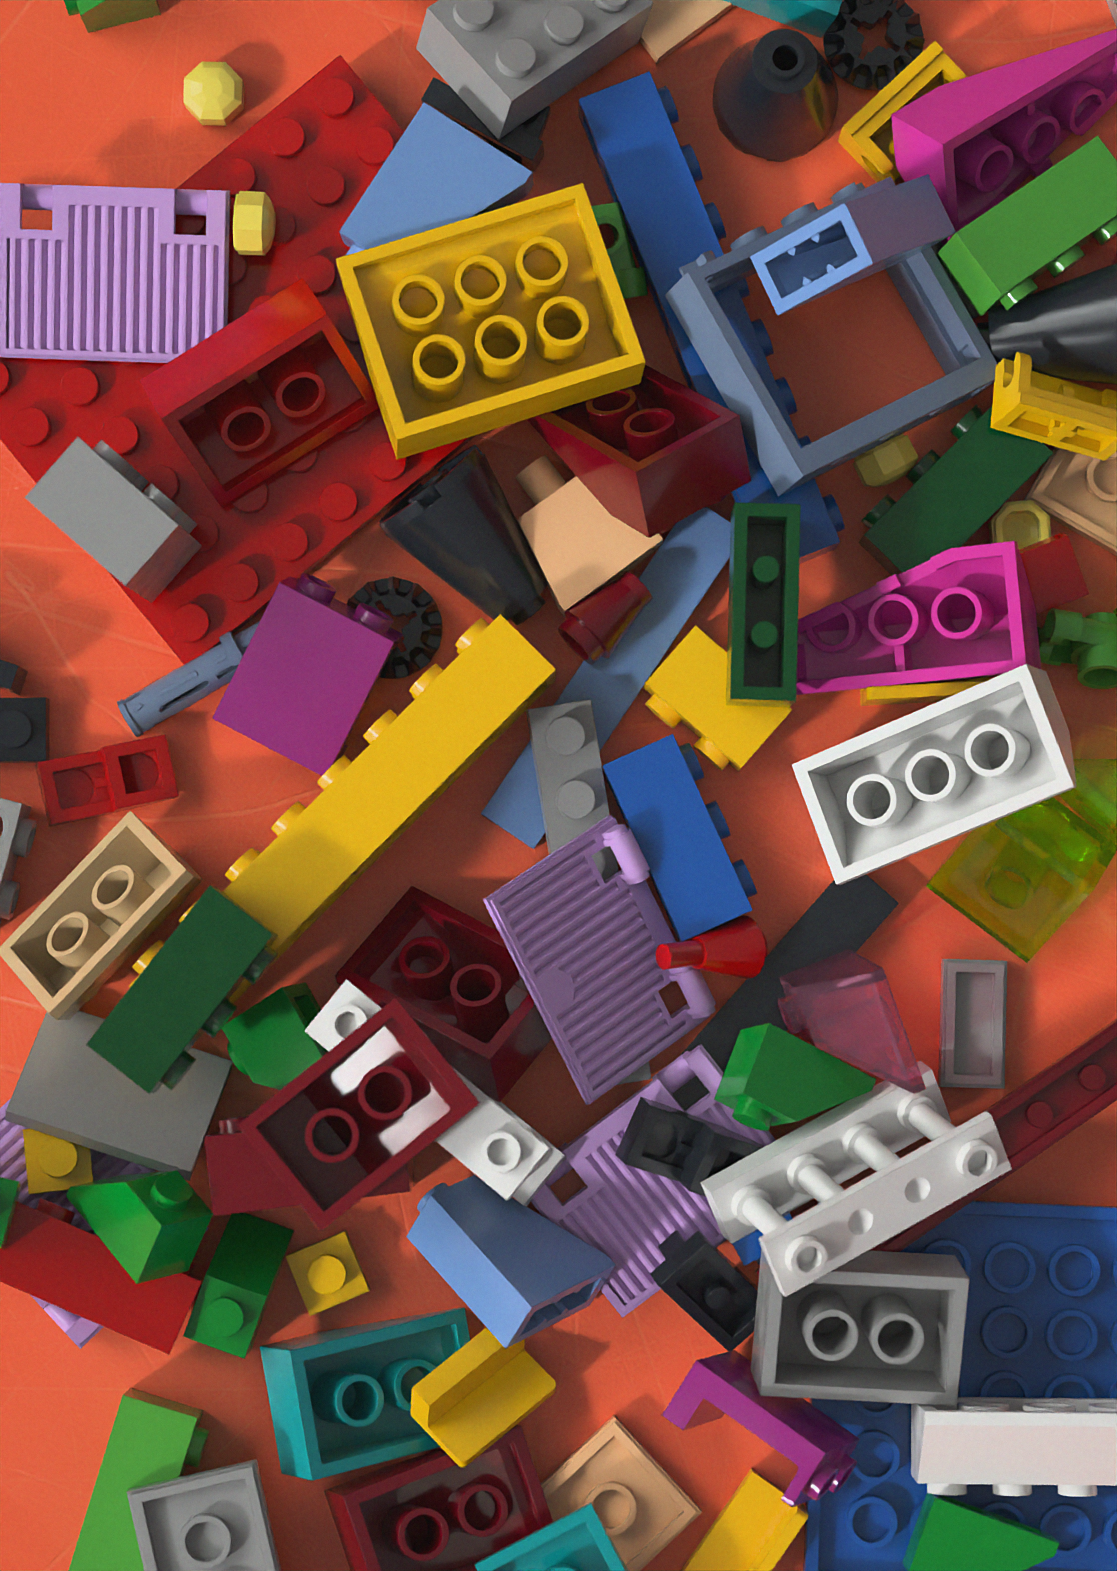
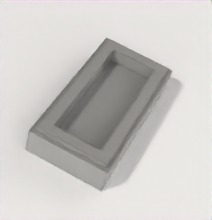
M941 959L939 1087L1005 1089L1007 961Z

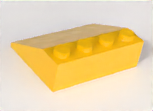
M583 183L336 259L376 400L397 460L631 387L641 382L646 361Z

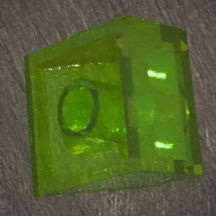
M1051 797L964 833L930 878L926 887L1028 963L1095 889L1115 855L1117 845L1055 798Z

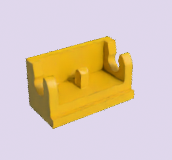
M936 41L928 46L842 127L838 142L876 182H880L890 176L895 182L901 177L895 164L891 114L938 86L967 77L944 53V49Z
M1017 352L1014 361L1003 358L996 365L990 428L1105 461L1117 451V391L1107 388L1104 391H1099L1032 371L1031 356Z

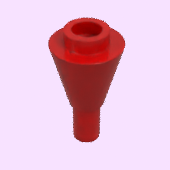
M741 915L703 932L689 941L660 944L656 949V962L663 970L693 967L719 974L751 979L757 976L763 968L768 950L767 940L755 920L749 916Z

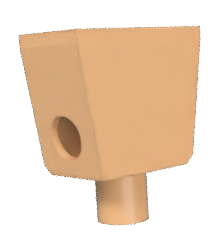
M546 455L531 463L516 476L517 481L536 505L517 520L548 583L547 587L564 618L565 611L619 579L626 571H630L656 552L662 545L663 538L660 534L648 538L611 516L577 476L566 483Z

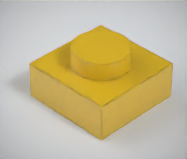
M23 1129L29 1195L67 1191L71 1186L93 1182L90 1148L33 1129Z
M346 1230L285 1256L310 1316L370 1291V1286Z

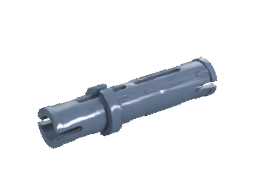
M259 622L236 635H233L230 631L219 637L221 642L219 645L181 667L174 669L131 696L117 701L121 714L135 736L143 735L145 731L230 683Z

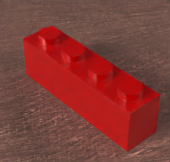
M42 1198L39 1199L35 1209L17 1201L5 1249H0V1282L169 1355L202 1282L190 1277L195 1265L191 1264L189 1270L182 1273L136 1284L96 1233L94 1235L71 1225L76 1213Z

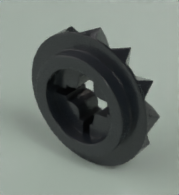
M844 0L841 3L837 17L823 36L824 52L834 72L848 84L865 90H882L922 53L925 41L920 24V15L915 13L906 4L905 0ZM884 18L887 19V30L884 39L891 44V47L885 49L884 47L877 46L871 53L868 52L863 60L860 59L864 36L857 31L858 28L864 27L865 29L872 30L877 23L881 24Z
M393 576L367 582L348 600L347 605L354 609L357 608L359 603H364L378 609L377 605L382 603L385 610H390L395 618L403 615L408 617L414 613L417 615L409 620L410 624L402 629L404 637L402 642L406 651L401 653L397 646L391 652L379 676L380 678L398 679L410 676L424 668L435 656L442 638V619L436 602L419 584Z

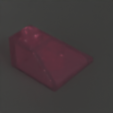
M848 949L779 977L785 996L778 999V1006L785 1025L792 1035L799 1032L802 1038L815 1047L913 1094L926 1089L882 967Z

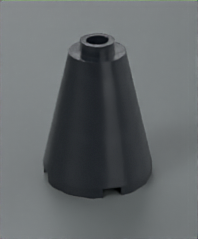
M790 29L772 31L738 47L722 64L713 88V110L720 131L739 151L765 158L767 161L783 162L808 153L824 139L833 124L838 107L837 83L830 66L807 37Z
M1117 263L1037 291L1009 311L1003 305L989 310L988 322L978 323L977 329L997 364L1003 358L1014 361L1016 353L1021 352L1031 356L1032 371L1058 379L1117 385Z
M472 445L437 469L438 474L424 485L418 484L381 518L379 526L386 533L387 537L490 618L495 620L501 614L506 620L511 619L517 626L530 618L545 604L546 601L540 594L547 587L548 583L485 454L476 445Z

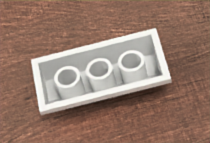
M1028 664L792 764L836 885L849 882L1077 787L1069 729L1046 671Z
M958 1397L957 1406L911 1404V1476L917 1484H927V1493L935 1495H964L967 1493V1484H992V1493L1004 1496L1031 1495L1032 1485H1058V1494L1064 1496H1096L1097 1485H1117V1398Z

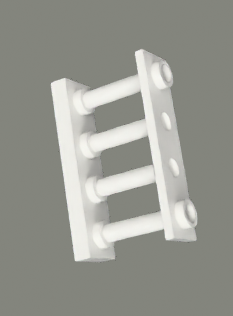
M346 979L305 1029V1032L330 1051L382 1008ZM454 1069L479 1100L480 1104L436 1138L435 1141L504 1199L509 1201L513 1196L523 1206H527L566 1159V1155L504 1103H499L488 1097Z
M920 1060L875 1085L872 1091L844 1102L700 1183L721 1234L731 1244L757 1229L764 1234L758 1239L778 1288L786 1297L1011 1170V1166L992 1115L984 1111L958 1127L951 1124V1119L934 1073L930 1067ZM925 1136L931 1140V1142L902 1158L895 1154ZM869 1167L876 1172L845 1190L839 1185ZM814 1198L820 1203L790 1221H787L782 1216L785 1212H791Z

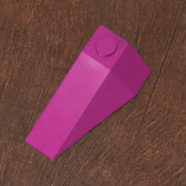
M1117 29L938 86L891 114L895 164L904 182L928 174L954 230L957 232L1006 199L1029 175L1038 177L1050 169L1053 163L1049 155L1071 133L1084 135L1117 102ZM953 235L945 238L941 243L945 245Z
M1017 541L950 548L905 572L894 574L876 583L877 585L841 602H834L798 619L796 695L858 690L872 686L910 685L996 677L1025 664L1041 669L1036 608Z

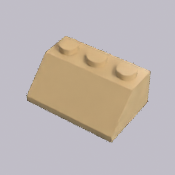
M129 811L0 946V956L56 1020H70L86 1002L97 994L100 987L116 970L140 949L144 941L176 908L184 903L188 895L203 879L169 844L135 814Z

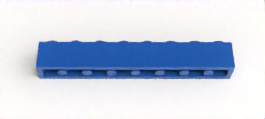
M649 71L580 98L578 116L614 203H620L630 245L639 267H644L647 287L688 388L729 409L665 297V294L682 278L679 271L680 267L695 261L702 253L709 250L713 251L716 258L724 255L718 240L726 238V232L714 202L706 205L702 202L695 182L702 180L703 176L691 145L687 144L680 147L672 128V124L679 122L673 98L667 86L656 88ZM746 278L713 293L800 448L812 443L807 435L798 439L789 416L797 413V406L786 379L781 377L775 380L766 357L774 354L762 320L759 318L751 322L742 300L750 296ZM743 435L751 481L731 492L734 502L801 504L799 564L835 550L840 543L837 532L844 530L845 525L832 494L822 497L814 478L778 497Z

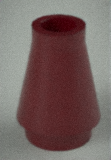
M626 571L615 582L565 611L566 620L557 628L558 632L567 645L585 662L593 665L601 656L609 659L639 613L653 599L652 595L635 575Z

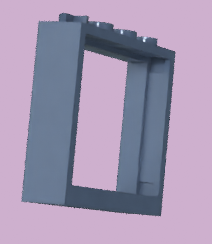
M891 176L867 188L864 187L862 182L857 185L853 182L830 198L833 204L820 210L817 209L813 202L806 204L781 220L783 227L767 234L763 226L757 227L730 244L732 251L716 258L712 250L702 253L695 261L679 268L682 278L665 294L666 299L729 410L740 416L742 433L778 497L976 397L995 381L997 362L934 251L929 247L907 260L886 268V271L946 376L800 448L713 293L757 273L750 256L845 202L895 186Z

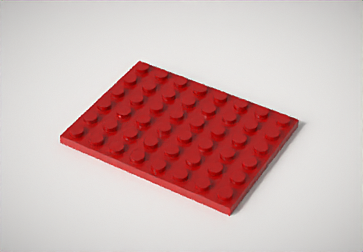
M341 55L331 61L176 189L230 191L228 324L296 281L304 278L372 386L336 264V259L345 256L350 247L344 244L339 231L404 131ZM239 191L266 192L273 204L276 218L275 235L271 248L265 255H241L234 249L233 213L236 194H239ZM176 215L175 234L206 235V216ZM0 357V440L36 484L77 437L92 450L102 440L149 482L141 491L142 493L152 483L197 523V526L190 532V535L202 545L201 548L152 603L125 586L110 573L183 664L221 643L219 637L229 631L232 634L236 633L268 606L280 581L290 576L300 579L302 573L308 574L477 436L474 435L397 460L381 411L378 408L231 502L220 507L161 420L140 383L141 379L167 363Z

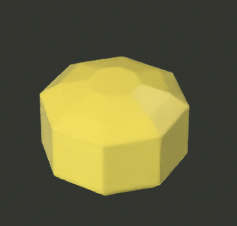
M201 62L184 78V105L202 125L227 126L244 110L243 80L226 62Z
M239 191V194H236L233 213L234 249L241 255H265L271 248L275 235L276 218L273 204L266 192Z
M901 434L854 459L855 462L852 464L863 486L874 488L888 485L905 476L915 466L919 457L908 435L904 436V434Z
M1032 500L1006 502L988 523L990 544L1017 541L1019 549L1051 537L1050 516Z

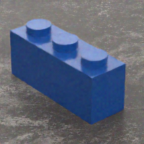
M671 734L602 765L603 774L625 823L631 829L650 867L648 873L679 942H683L753 910L748 898L756 895L757 890L743 860L740 859L731 863L721 840L731 836V833L717 802L713 801L705 805L695 781L704 778V773L690 743L679 747L674 735Z

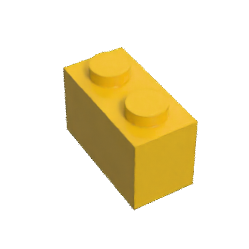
M695 625L645 682L643 689L651 695L645 705L671 728L674 729L681 721L696 734L699 739L693 747L716 768L722 771L729 763L734 769L739 771L788 716L792 709L790 707L726 705L727 652Z

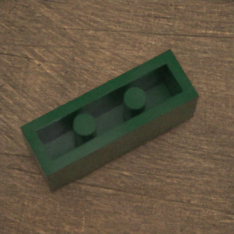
M976 404L950 431L958 441L942 457L933 449L930 450L905 476L914 485L897 502L887 494L861 520L869 530L863 535L859 544L891 575L905 572L930 560L931 557L945 550L961 547L1046 462L1053 452L1044 443L990 428L992 406L984 412Z
M735 502L731 511L726 705L791 707L796 702L801 504Z
M210 885L86 1045L148 1094L157 1092L162 1084L172 1091L196 1061L188 1051L203 1032H206L213 1038L236 1010L237 1006L229 998L244 979L255 985L276 959L278 953L270 948L278 935L217 887Z

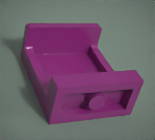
M302 573L300 579L290 576L279 582L212 719L322 776L344 755L348 747L345 744L391 652L398 646L403 634L391 628L394 620L386 613L364 603H359L357 608L354 609L333 598L337 590L332 585L315 576Z
M736 1350L696 1360L662 1416L677 1427L686 1430L720 1419L726 1413L783 1454L798 1467L797 1474L781 1498L783 1502L792 1508L811 1499L819 1501L828 1490L834 1494L837 1493L846 1483L857 1464V1461L850 1457L860 1441L858 1437L803 1398L760 1396L751 1372V1361Z

